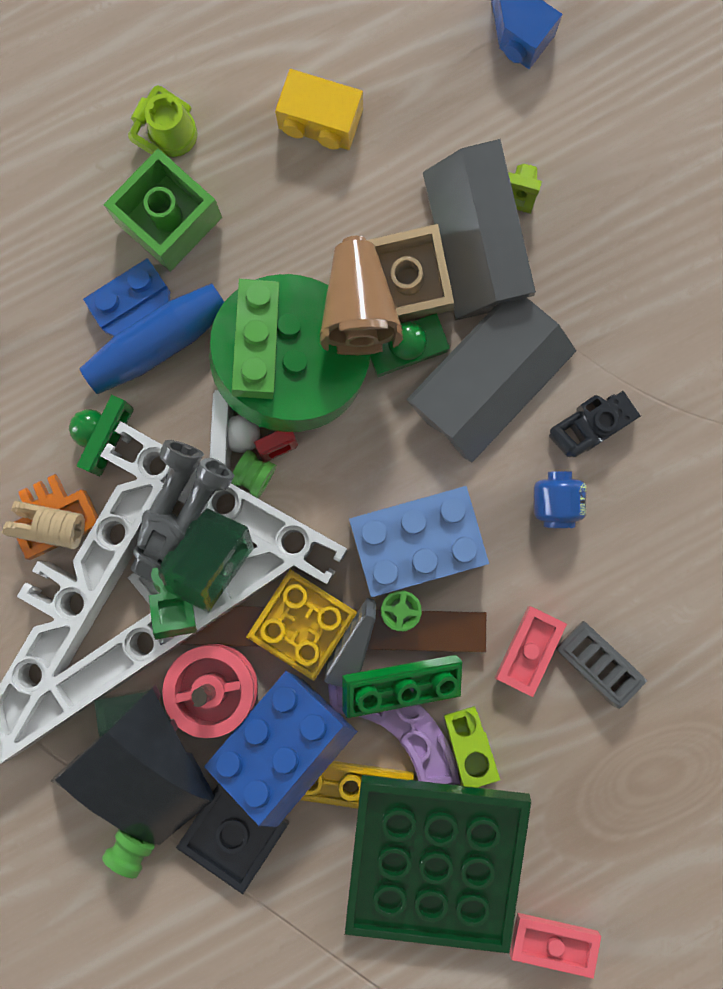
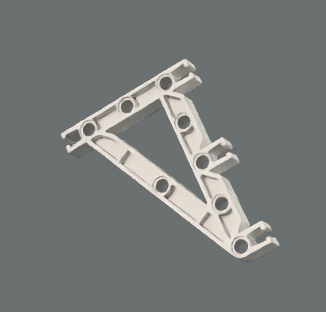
M120 422L115 430L123 436L121 440L129 443L133 437L143 445V449L138 453L136 461L131 463L122 459V455L114 451L116 447L109 443L100 456L135 475L137 479L117 485L73 559L76 576L51 562L37 561L32 571L46 579L50 577L60 585V590L55 594L54 599L40 594L41 589L28 583L23 585L17 595L18 598L53 617L54 621L33 627L0 683V764L14 758L196 634L191 633L155 640L150 613L67 669L132 558L142 526V515L144 511L151 508L163 487L169 471V466L166 465L162 473L158 475L151 474L150 463L154 458L160 456L162 444L123 422ZM197 468L178 499L184 504L195 483ZM230 484L226 490L215 491L201 513L257 544V548L240 552L188 587L192 594L197 632L288 573L289 569L292 570L298 567L322 582L329 584L336 571L329 568L324 574L306 561V557L311 553L313 545L319 544L337 552L333 559L340 562L347 553V548L233 484ZM224 494H232L235 498L234 509L227 514H220L216 505L218 499ZM122 524L125 529V537L121 543L115 545L110 539V532L115 525ZM292 532H299L305 538L304 548L298 553H288L284 547L285 537ZM75 593H79L84 600L83 609L79 614H75L70 608V600ZM142 632L150 634L154 641L153 649L149 654L141 652L137 645L138 637ZM33 664L40 667L42 672V678L38 684H35L29 677V670Z

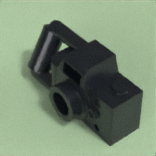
M624 391L617 395L612 394L606 400L598 395H594L576 408L577 412L552 427L549 438L567 457H577L635 421L641 415ZM593 403L595 409L589 412L585 407ZM571 428L580 443L577 444L565 430Z

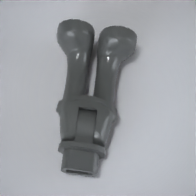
M165 440L160 449L161 460L169 466L168 475L151 508L144 511L142 515V526L137 539V545L133 550L135 560L131 570L152 583V569L158 567L160 577H162L164 571L172 569L174 560L186 545H190L193 539L195 524L215 491L226 490L234 478L232 471L219 460L214 458L202 459L204 453L201 450L175 440ZM197 468L193 488L179 515L176 516L172 513L188 480Z

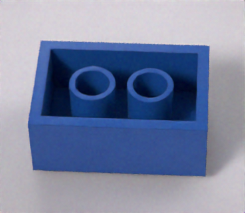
M285 671L204 767L258 826L278 827L358 731L305 680Z

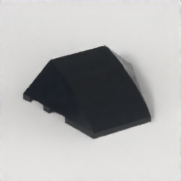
M155 684L121 718L63 768L51 782L66 790L91 812L121 831L145 842L160 845L210 804L215 796L193 754L185 751L176 734L178 726L174 718L168 719L159 702L161 694Z

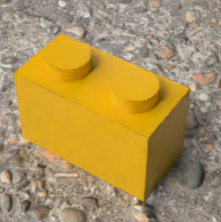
M289 69L275 109L278 128L293 138H303L304 136L317 140L321 145L329 149H339L340 147L350 150L363 112V90Z

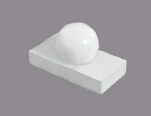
M215 390L212 403L210 458L219 460L231 470L232 451L245 453L248 449H254L256 447L254 441L259 440L261 436L260 426L248 421L241 415L233 416L234 410L224 400L220 392Z

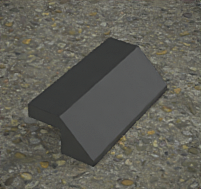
M501 139L461 148L423 172L433 222L434 225L438 224L454 300L455 319L461 320L487 314L497 304L534 296L536 293Z
M528 298L497 304L406 400L427 425L443 433L463 458L472 463L577 350L561 326Z

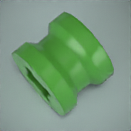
M248 449L233 471L234 478L231 484L236 487L243 486L249 489V493L252 496L259 498L268 486L277 465L270 461L262 462L258 460L256 453Z
M405 590L389 594L381 606V616L384 623L396 631H407L414 628L422 615L421 604L418 598Z
M118 829L115 834L116 842L114 846L105 851L102 860L115 873L126 878H137L143 869L141 865L144 857L151 855L155 844L135 838Z

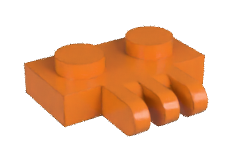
M56 474L47 477L53 491L50 494L42 481L33 484L34 491L38 497L37 500H34L28 488L19 491L22 502L83 514L85 519L83 535L91 531L98 519V514L87 491L81 489L67 496ZM23 517L14 522L32 525L33 520ZM16 538L27 560H32L59 547Z

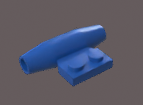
M146 258L85 297L83 300L101 329L113 337L79 368L94 392L100 394L138 378L195 342L213 325L216 314L224 303L213 284H208L170 301V290L150 260Z

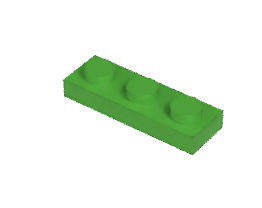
M239 278L232 378L233 397L273 399L279 282Z

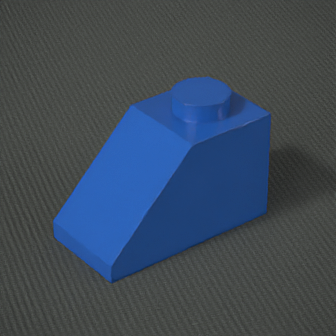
M491 0L499 49L512 62L521 63L530 69L555 37L563 14L543 0Z

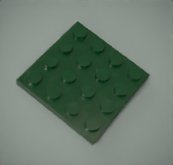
M362 775L344 935L509 954L531 809L530 794Z

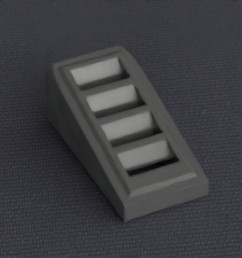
M366 598L327 660L324 677L326 683L342 687V675L361 672L376 619V603L374 599Z
M582 621L556 648L612 706L618 709L622 708L647 682V679L585 621ZM588 637L592 643L576 657L572 652ZM600 649L604 654L588 668L585 663ZM612 661L616 666L603 680H600L597 676ZM625 674L628 678L613 692L610 688Z

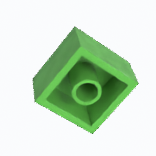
M157 149L103 204L115 223L170 272L222 219L216 200L160 149Z

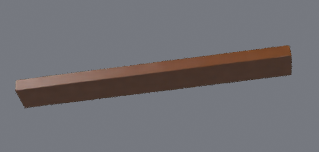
M236 606L180 645L221 644L225 646L260 647L246 636L265 607ZM376 609V619L367 649L486 652L487 612L422 611L420 620L414 628L407 631H396L384 623L381 610Z

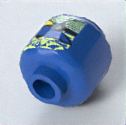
M548 471V479L539 480L534 484V516L536 519L544 521V527L575 528L576 522L584 519L586 516V484L581 480L572 479V471Z

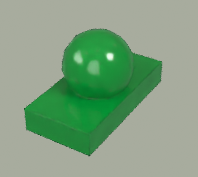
M437 313L413 322H401L403 329V340L395 347H393L392 341L382 344V352L370 354L377 378L450 351V346Z
M111 394L102 414L96 410L86 409L77 412L71 418L69 424L70 436L79 446L85 447L76 465L77 467L99 477L103 474L109 461L100 455L108 443L116 447L121 435L115 430L120 422L127 425L134 411L130 404Z

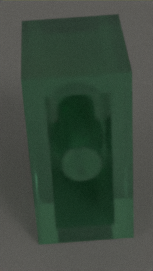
M206 508L198 520H194L189 524L183 540L174 551L169 552L165 556L161 564L159 574L166 590L209 613L254 549L248 527Z

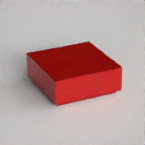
M276 431L254 441L263 462L279 457L296 449L298 446L293 431Z

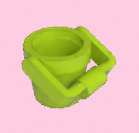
M156 85L151 89L147 98L142 97L133 112L131 120L134 123L129 130L128 138L132 143L151 155L157 149H160L169 157L182 156L192 149L198 136L196 123L190 114L192 108L162 86ZM146 123L151 143L137 135L141 126L144 127Z

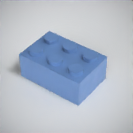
M467 486L349 518L371 597L489 564Z

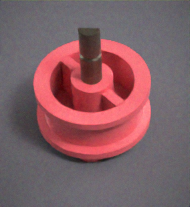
M221 644L203 645L183 653L170 666L162 689L164 707L170 719L174 718L178 728L185 733L198 738L220 737L237 728L252 711L258 694V680L252 664L240 651Z

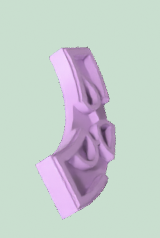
M328 684L330 705L339 714L344 715L342 711V687ZM421 705L358 716L381 725L400 741L412 760L418 781L449 785L460 784L457 766L449 744L437 723Z

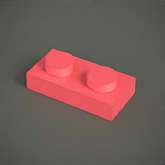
M528 606L495 675V679L534 697L567 624L534 607Z
M517 912L509 954L514 961L594 979L601 935L597 930Z

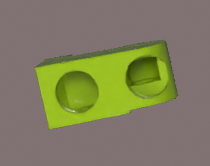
M475 706L444 715L461 785L477 788L500 781L486 732L483 731Z

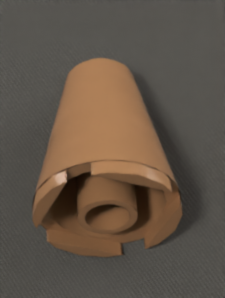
M362 236L346 237L334 250L320 332V344L327 351L329 344L337 346V354L342 355L379 353L383 351L382 344L392 341L393 347L398 346L403 340V329L375 245Z

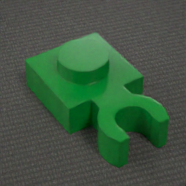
M180 564L174 565L175 576L168 581L161 579L158 567L153 568L151 572L153 585L159 592V594L148 595L155 640L197 633L190 588L180 590L184 585V575Z

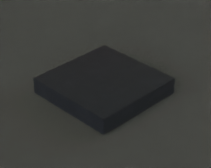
M218 783L213 791L215 798L198 813L176 849L243 895L290 821L284 818L278 827L258 826Z

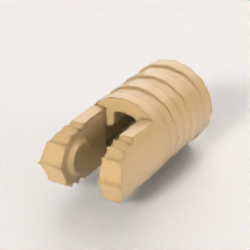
M14 501L11 511L20 517L33 520L32 525L10 521L5 522L1 533L9 537L76 549L83 537L85 519L83 514Z

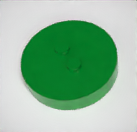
M277 274L258 278L256 280L279 282L273 399L232 396L238 289L220 307L212 325L209 360L215 385L233 410L258 426L281 432H302L322 427L342 415L357 397L369 368L370 354H337V346L330 344L328 351L323 349L320 344V332L328 291L327 284L310 277L293 274Z

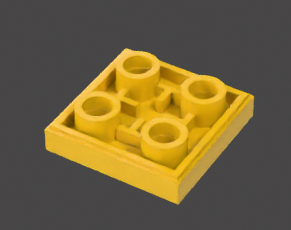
M289 569L246 637L314 681L354 619L357 611Z

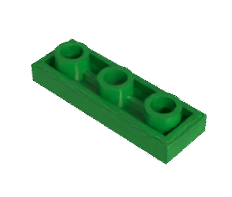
M457 655L342 675V711L348 719L461 697L462 660Z

